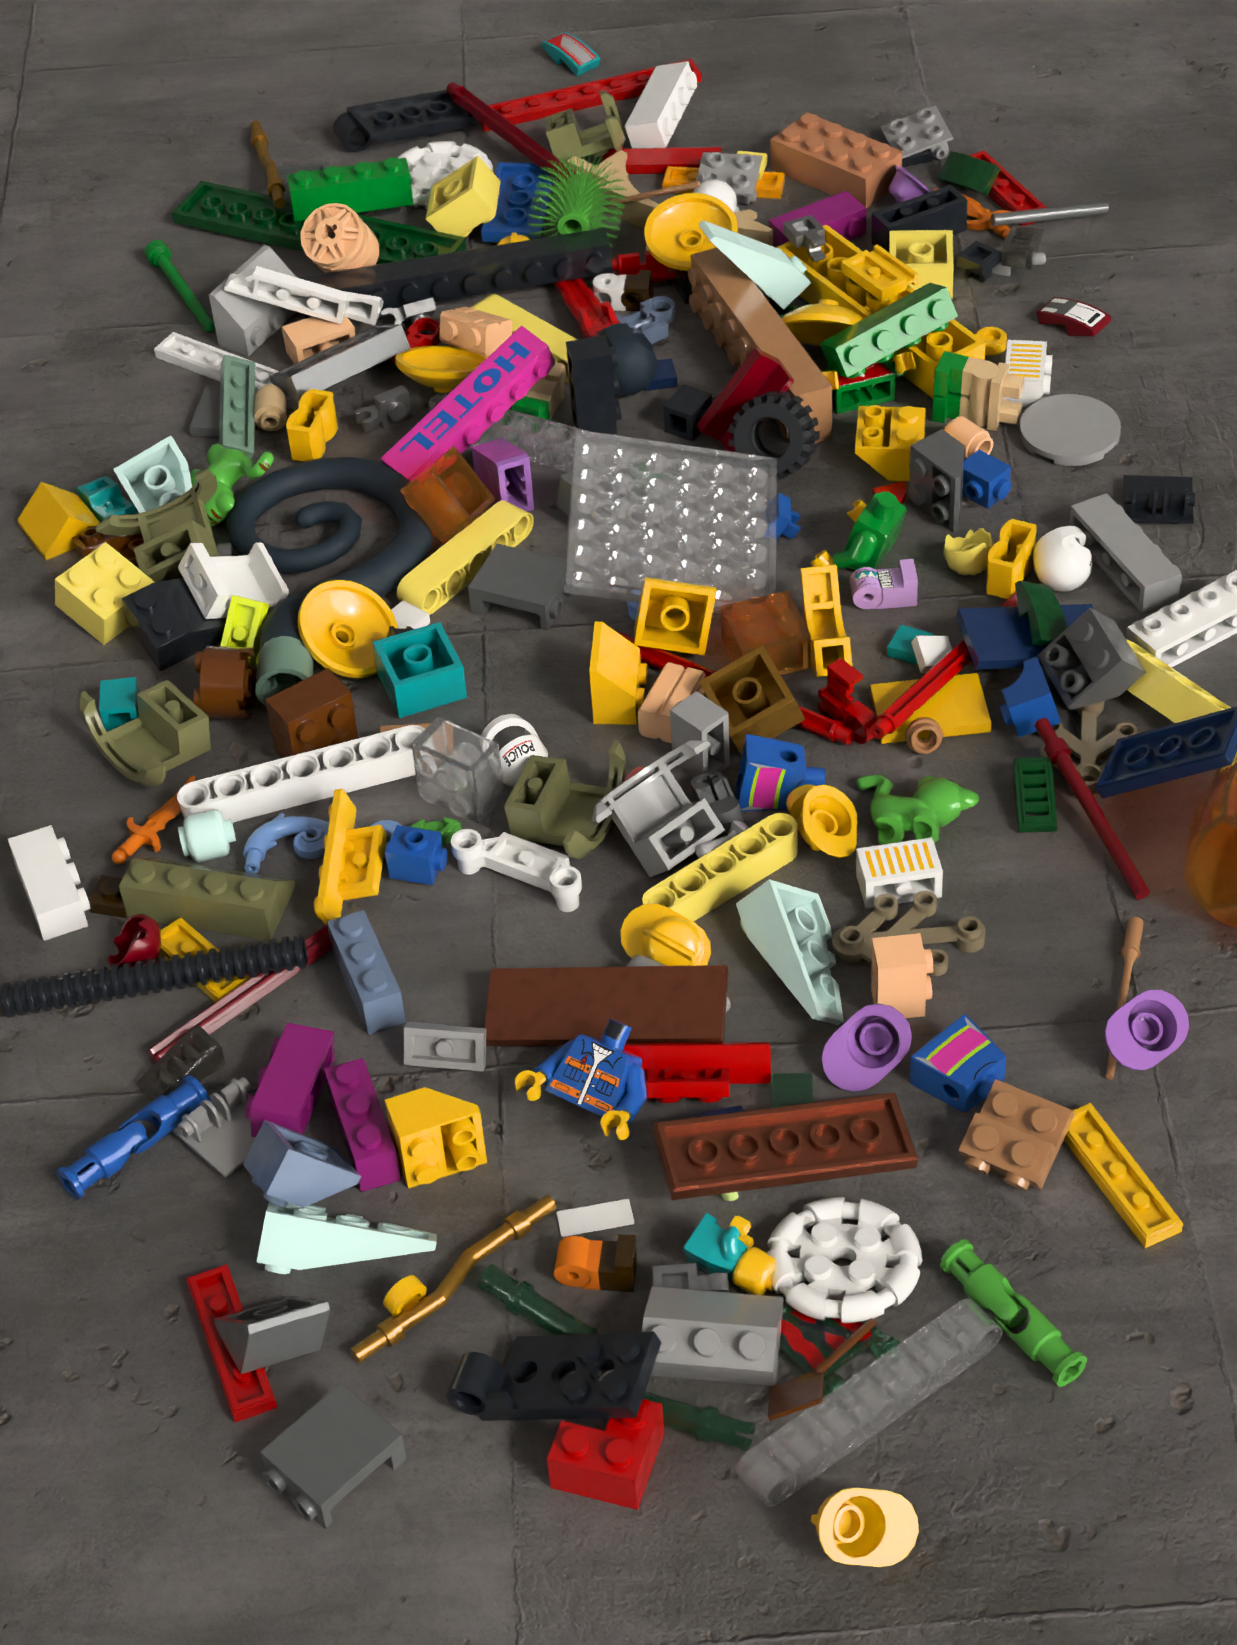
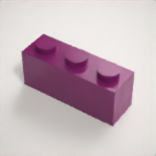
M848 191L768 220L769 228L773 229V247L775 248L789 242V239L783 234V222L812 215L821 226L827 224L848 241L866 234V207Z
M287 1023L281 1038L276 1037L273 1041L269 1065H263L260 1070L256 1094H250L246 1103L245 1118L250 1119L251 1137L257 1136L264 1120L304 1135L326 1082L324 1069L332 1067L335 1061L334 1031Z
M364 1058L325 1068L324 1072L330 1101L351 1164L362 1176L358 1183L360 1191L363 1192L401 1181L396 1149Z

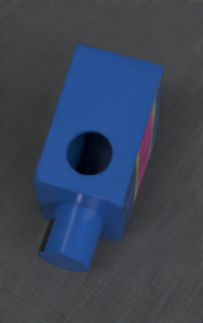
M746 734L735 784L736 799L739 802L741 812L788 810L786 801L794 789L802 785H824L825 768L807 767L804 747L801 745Z
M964 1014L911 1056L910 1083L959 1111L967 1112L983 1099H987L995 1079L1002 1082L1005 1080L1006 1056Z

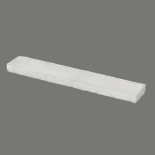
M175 332L154 348L156 358L219 382L221 361L224 354L245 359ZM255 362V395L262 386L272 384L269 376L278 372L277 370ZM286 395L287 407L294 410L299 409V400L292 399Z

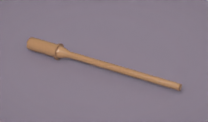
M691 182L608 201L622 204L698 188L700 187V182Z
M1130 917L1128 919L1124 946L1120 951L1125 964L1117 1010L1126 1004L1132 965L1141 954L1139 948L1144 922L1139 917ZM1110 1052L1105 1076L1108 1080L1114 1078L1117 1061Z

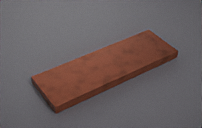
M727 965L491 968L484 1028H486V1046H563L580 1034L601 1039L609 1018L632 1027L626 1044L724 1042L729 971Z
M895 1092L657 1122L653 1124L652 1130L671 1200L916 1168L918 1163V1157Z

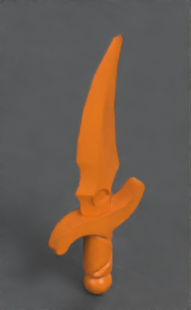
M962 194L968 200L967 215L978 219L968 220V229H991L1007 241L1014 238V231L1009 229L1007 225L992 226L990 221L991 214L1010 211L997 210L990 213V209L983 208L979 202Z
M190 776L185 784L195 781V776ZM177 793L162 807L149 815L144 826L135 824L133 817L128 818L127 828L130 837L112 853L111 859L115 864L124 863L142 845H152L154 852L160 851L161 843L156 833L165 829L166 823L174 819L181 812Z

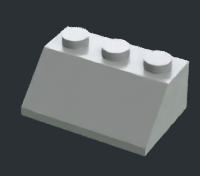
M264 245L232 273L238 275L258 266L296 277L272 248ZM227 278L209 294L218 346L250 356L272 334L281 328L296 311L224 291Z
M652 1287L643 1316L642 1332L654 1331L662 1343L651 1376L767 1386L776 1385L783 1297Z

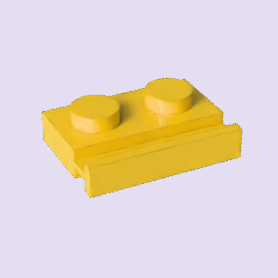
M878 244L874 246V250L871 252L865 250L841 262V272L880 301H884L906 290L909 284L914 286L918 284V273Z

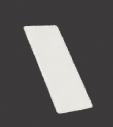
M629 1199L557 1211L562 1237L634 1224Z

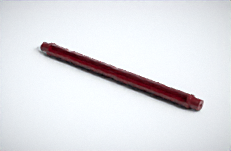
M455 82L447 85L446 92L454 102L467 112L472 113L475 118L506 142L511 143L515 149L541 169L547 167L554 173L556 171L558 175L560 173L561 177L568 181L565 175L563 177L562 172L551 164L554 162L557 167L561 168L562 166L564 172L566 173L567 171L570 177L567 168L565 170V165L557 157L464 86L457 85ZM547 172L548 174L552 175L554 179H557L558 182H560V179H559V178H557L555 175H553V174Z

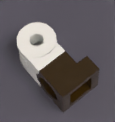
M639 270L638 275L617 276L611 273L600 274L593 280L594 294L601 303L609 302L614 311H640V303L653 298L654 295L652 270Z

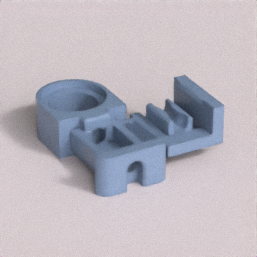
M656 296L641 302L640 311L623 318L617 313L615 315L620 324L627 323L633 333L644 334L649 342L653 344L669 337L668 324L675 320V302L667 296ZM656 310H667V311L657 312Z

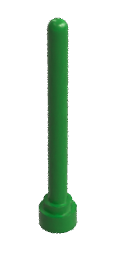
M154 240L148 243L144 250L146 259L152 266L162 269L204 330L213 332L215 330L213 319L172 264L171 251L162 240Z

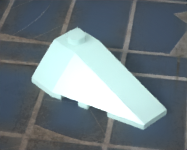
M704 220L698 224L708 239L782 309H785L811 284L804 274L807 267L796 255L790 259L781 249Z
M171 435L113 469L139 513L170 503L192 488L188 462Z
M769 879L736 903L741 918L740 925L748 939L811 1018L839 1025L844 1021L839 985L831 977L830 968L836 965L835 955L828 951L826 942L832 937L831 926L819 894Z
M269 1202L264 1219L257 1263L265 1264V1270L289 1274L291 1269L303 1270L435 1250L437 1234L392 1223H378L376 1229L369 1227L370 1222L362 1219V1216L349 1213L337 1215L335 1219L327 1217L325 1207L311 1204L301 1208L290 1203L286 1207H281Z

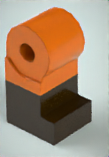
M618 1234V1241L589 1240L580 1236L563 1238L559 1242L554 1269L555 1279L566 1286L582 1287L583 1289L634 1292L638 1263L636 1235Z

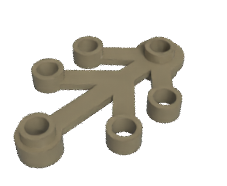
M1105 701L1076 709L1082 717L1081 740L1067 731L1062 723L1052 726L1057 736L1065 740L1071 753L1080 759V765L1075 764L1094 797L1099 796L1096 787L1107 764L1105 762L1097 766L1096 760L1111 751L1117 739L1138 733L1136 725L1130 722H1122L1116 726L1114 731L1096 741L1097 717L1104 710ZM1045 745L1039 750V758L1047 757L1044 751ZM1052 763V769L1057 768L1060 770L1057 764Z
M920 891L914 895L913 907L888 931L875 932L885 920H892L898 914V900L896 897L890 894H882L875 899L874 910L860 924L842 927L834 933L832 948L837 956L845 962L854 963L865 959L872 963V938L920 933L923 944L954 942V945L959 950L972 953L983 948L986 930L981 921L972 916L962 918L955 926L914 929L925 917L934 915L937 910L936 895L930 891ZM932 949L933 961L941 963L933 964V973L927 974L941 976L947 972L948 955L940 949Z

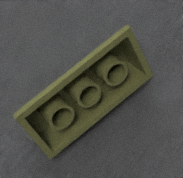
M146 857L132 859L119 888L127 917L145 914L152 917L156 922L171 924L181 917L193 928L270 941L295 889L296 882L293 879Z

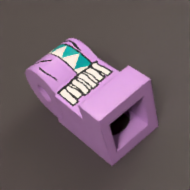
M914 559L899 560L898 568L875 570L871 567H863L854 571L850 576L849 582L853 602L861 609L917 606L918 578Z

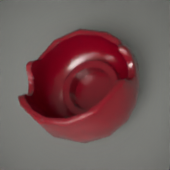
M145 914L132 915L124 923L120 935L113 938V943L118 948V954L109 955L107 957L110 967L118 964L121 968L124 963L128 962L134 966L136 961L142 960L146 964L149 959L154 958L157 960L161 949V931L158 923L152 917Z

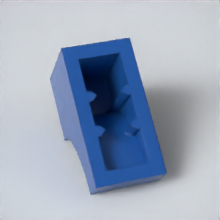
M1037 657L1023 661L1024 668L1021 676L1010 687L1002 689L1006 704L1000 705V709L1006 725L1014 724L1018 737L1036 732L1034 724L1042 718H1047L1051 726L1061 723Z

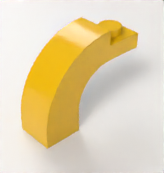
M837 565L800 568L803 597L802 611L810 663L816 677L827 676V666L840 658L852 666L850 637H847L845 634L842 620Z

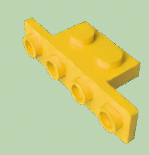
M343 788L334 790L333 802L328 809L330 819L328 834L324 837L325 853L323 865L319 868L320 885L318 896L314 899L315 914L325 925L327 921L341 917L344 900L378 895L387 836L382 825L354 829L357 810Z

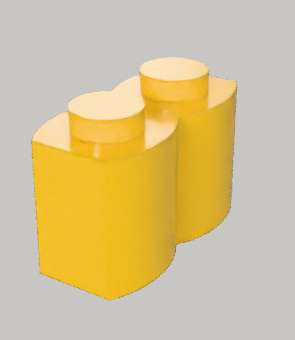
M310 389L302 395L298 404L299 409L289 416L286 423L292 460L303 462L321 458L326 450V442L334 437L338 429L333 392Z
M1011 519L1003 525L1000 530L999 541L991 547L988 553L987 594L1009 599L1016 592L1015 583L1023 581V577L1033 569L1036 524Z

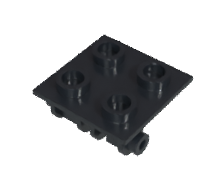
M1123 475V509L1133 522L1194 523L1193 506L1195 505V492H1193L1192 477Z

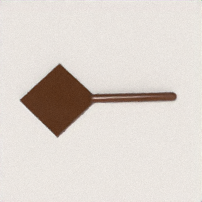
M871 1318L822 1361L815 1368V1371L770 1386L769 1421L822 1403L824 1372L875 1327L876 1320Z

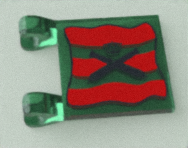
M787 1306L783 1309L779 1351L803 1374L815 1371V1368L868 1320L842 1323L839 1318L826 1317L825 1321L809 1317L793 1309L791 1306ZM877 1326L873 1327L824 1372L823 1397L830 1406L836 1408L848 1400L847 1394L843 1392L847 1388L846 1382L840 1375L834 1372L869 1347L887 1369H892L902 1362V1357L898 1354L901 1350V1344L894 1336L882 1332Z

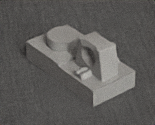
M407 1021L404 1026V1065L484 1071L486 1067V1028Z

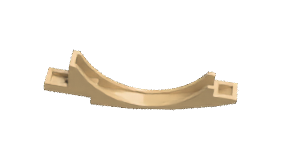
M622 150L601 162L599 167L597 165L591 174V177L592 175L594 177L598 170H600L599 172H603L599 176L600 178L610 172L614 173L607 179L600 180L597 185L602 181L617 180L618 182L609 183L599 188L605 189L612 186L621 189L619 187L626 188L625 190H609L604 192L607 195L611 194L614 196L616 194L621 198L640 194L628 179V173L626 172L627 153ZM573 156V157L571 158V160H572V162H573V165H574V161H575L577 173H578V166H579V174H580V162H581V168L583 169V165H582L583 159L580 158V160H579V158H578V164H577V157H576V156ZM569 159V160H567L566 162H568L569 167L572 169V167H571V163H572V162H570V159ZM585 160L583 174L586 172V175H588L592 164H588ZM609 197V198H604V199H605V200H607V199L612 200V199H617V198H615V197ZM647 198L623 203L622 209L621 206L619 208L615 205L605 208L617 211L615 209L621 210L620 216L618 217L617 215L616 218L645 229L649 215L659 204ZM750 209L734 212L738 224V234L773 246V229L754 221L757 218V212ZM604 212L611 216H614L613 213L611 214L610 212Z

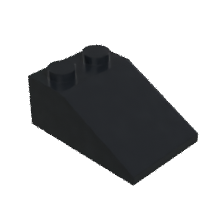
M184 578L155 582L122 598L126 623L160 672L196 654L197 651H202L207 646H212L222 641L227 618L205 619Z

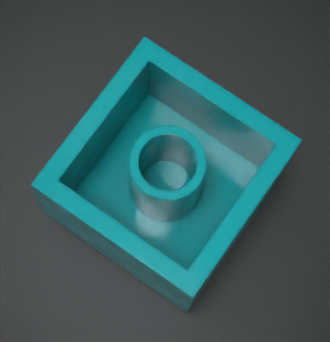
M441 622L372 642L377 674L399 718L467 698L464 667Z

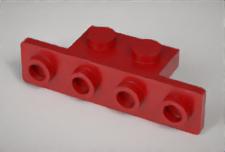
M769 1042L625 1044L623 1049L642 1058L641 1068L645 1074L647 1098H656V1101L661 1103L678 1102L681 1098H697L698 1101L705 1103L718 1102L722 1097H730V1084H768L771 1082V1045Z

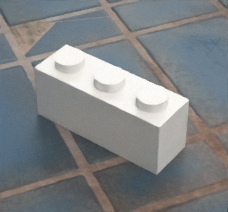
M52 825L9 838L8 842L14 863L43 940L45 941L88 927L84 911L91 909L84 887L76 889L75 885L81 884L74 862L67 864L65 861L71 859L64 837L57 839Z

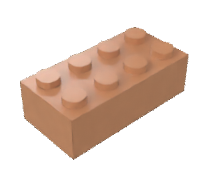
M805 113L770 139L771 170L785 173V176L832 196L848 191L866 209L889 192V186L897 172L895 165L898 164L902 167L901 150L866 137L864 134L844 128L839 124L829 122L815 114Z

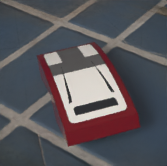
M1053 297L1036 312L1039 324H1065L1068 336L1094 337L1112 321L1108 313L1097 307L1074 299Z

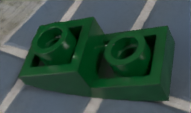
M951 151L937 179L962 190L968 189L987 197L999 174L1000 168L990 162Z
M1018 581L1015 583L1019 617L1029 618L1032 645L1047 647L1067 629L1061 606L1048 585Z

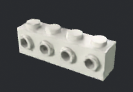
M688 61L656 66L625 125L632 148H665L687 104H689L694 90L697 88V78L695 73L691 72Z
M1237 570L1216 579L1213 583L1197 591L1189 593L1186 597L1168 606L1162 607L1159 611L1144 619L1135 621L1127 627L1126 639L1141 646L1170 667H1174L1236 634Z

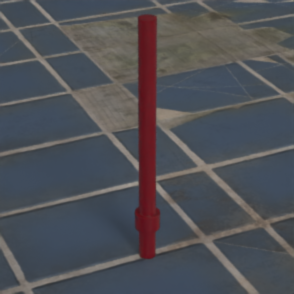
M1047 718L1039 719L1034 724V727L1045 744V753L1051 763L1057 764L1135 898L1137 900L1146 898L1150 894V890L1070 758V748L1063 738L1057 736Z

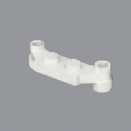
M472 829L459 830L452 836V854L457 859L459 871L463 874H474L480 868L486 867L550 891L556 900L558 909L563 912H571L578 908L579 893L582 890L581 874L576 868L570 866L569 856L505 832L500 837L481 840L480 834Z

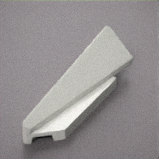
M258 266L238 275L230 274L224 286V291L341 325L344 317L376 325L384 303L380 297L337 290Z

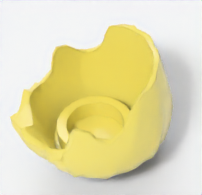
M980 528L975 532L969 530L965 538H952L948 534L945 538L943 554L951 570L956 571L960 575L975 576L987 569L988 553L995 544L991 533L985 531L984 528Z

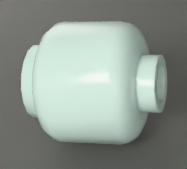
M218 810L188 815L184 819V826L178 827L184 856L190 855L197 863L227 856L230 851L229 842L236 841L232 820H224Z

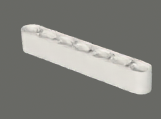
M408 725L193 781L180 788L177 793V800L184 819L191 814L218 810L224 820L231 819L233 823L333 797L335 789L343 788L348 793L421 774L432 767L434 756L427 731L418 725Z

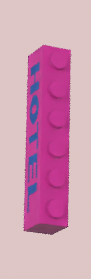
M520 326L382 456V463L402 474L405 478L410 479L421 491L430 487L437 476L447 467L453 465L457 458L470 445L476 443L494 422L499 421L514 403L522 399L534 384L549 374L551 368L556 365L549 346L526 328Z

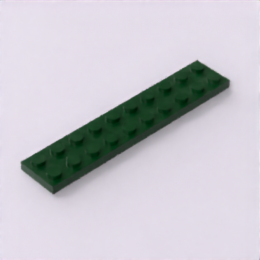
M200 181L172 212L173 222L177 224L232 235L241 239L259 241L268 245L286 247L295 251H304L301 245V231L305 220L294 222L291 200L285 199L286 204L283 208H276L273 198L269 195ZM358 214L363 222L372 230L379 242V257L376 265L465 251L467 248L466 237Z

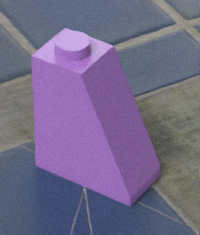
M504 438L473 446L474 473L493 504L495 505L497 502L505 500L527 512L534 510L528 454Z

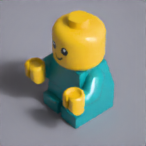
M706 1212L683 1248L687 1263H696L697 1268L708 1275L727 1273L728 1280H732L736 1286L751 1295H763L768 1289L770 1291L774 1290L771 1274L775 1269L776 1259L759 1248L752 1247L754 1240L746 1235L751 1228L750 1222L741 1216H735L729 1228L723 1230L718 1226L717 1218Z

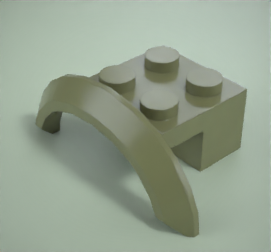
M605 90L600 91L607 115L604 116L605 123L579 131L572 108L544 117L545 130L553 155L559 160L563 161L564 159L566 165V159L569 160L573 156L579 158V150L580 158L590 155V152L592 157L602 156L608 153L609 148L615 147L616 152L622 149L625 135L614 97Z
M200 470L196 472V482L193 487L182 496L170 503L143 513L110 515L97 525L96 532L113 536L142 533L144 544L134 548L139 570L154 582L183 578L178 566L190 543H203L210 557L219 556L204 506L216 492L218 486L216 476L209 470Z
M168 680L137 693L139 717L108 732L98 715L95 700L87 692H81L80 713L96 746L116 770L126 778L145 787H158L163 783L166 771L211 750L208 715Z
M614 739L608 751L609 775L607 787L573 783L570 781L565 759L531 755L504 805L511 835L531 842L564 846L566 853L571 858L582 859L589 855L604 840L613 823L612 817L608 816L598 824L593 825L591 817L594 805L625 779L626 755L619 740Z

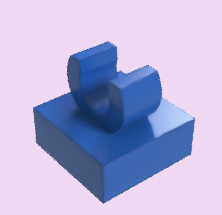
M778 493L763 513V539L775 543L781 533L786 537L795 538L801 530V526L796 525L800 519V514L791 510L790 497Z

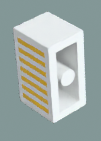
M1007 341L1005 363L1009 364L1008 374L1024 377L1025 379L1020 399L1006 397V400L1021 403L1022 407H1029L1036 401L1043 399V395H1050L1053 355H1046L1047 342Z
M932 837L856 849V877L866 909L873 908L875 899L882 894L893 895L898 900V904L913 902L914 895L920 891H930L937 898L942 897L943 870Z

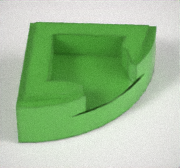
M443 818V821L425 823V820H421L410 826L441 832L443 848L451 841L452 836L457 831L462 830L461 822L451 818Z

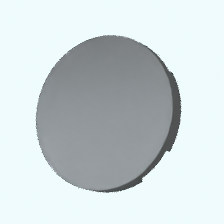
M1059 394L1040 399L1024 411L1020 420V440L1024 447L1033 455L1037 453L1046 458L1053 459L1054 464L1080 466L1097 462L1104 458V454L1118 445L1120 440L1121 423L1116 412L1102 401L1084 395Z

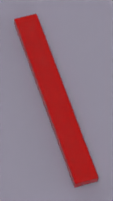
M692 59L674 62L688 61L691 72H694L696 75L697 83L702 82L701 72ZM656 67L495 103L489 106L513 125L543 119L571 108L573 111L603 105L600 91L602 90L611 94L615 102L641 96ZM478 120L484 132L491 131L490 128Z

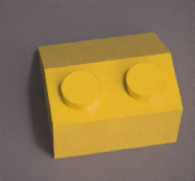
M645 577L634 626V645L705 655L717 588Z
M595 621L589 668L593 723L637 725L638 710L645 700V688H640V686L647 685V663H641L640 648L605 623Z

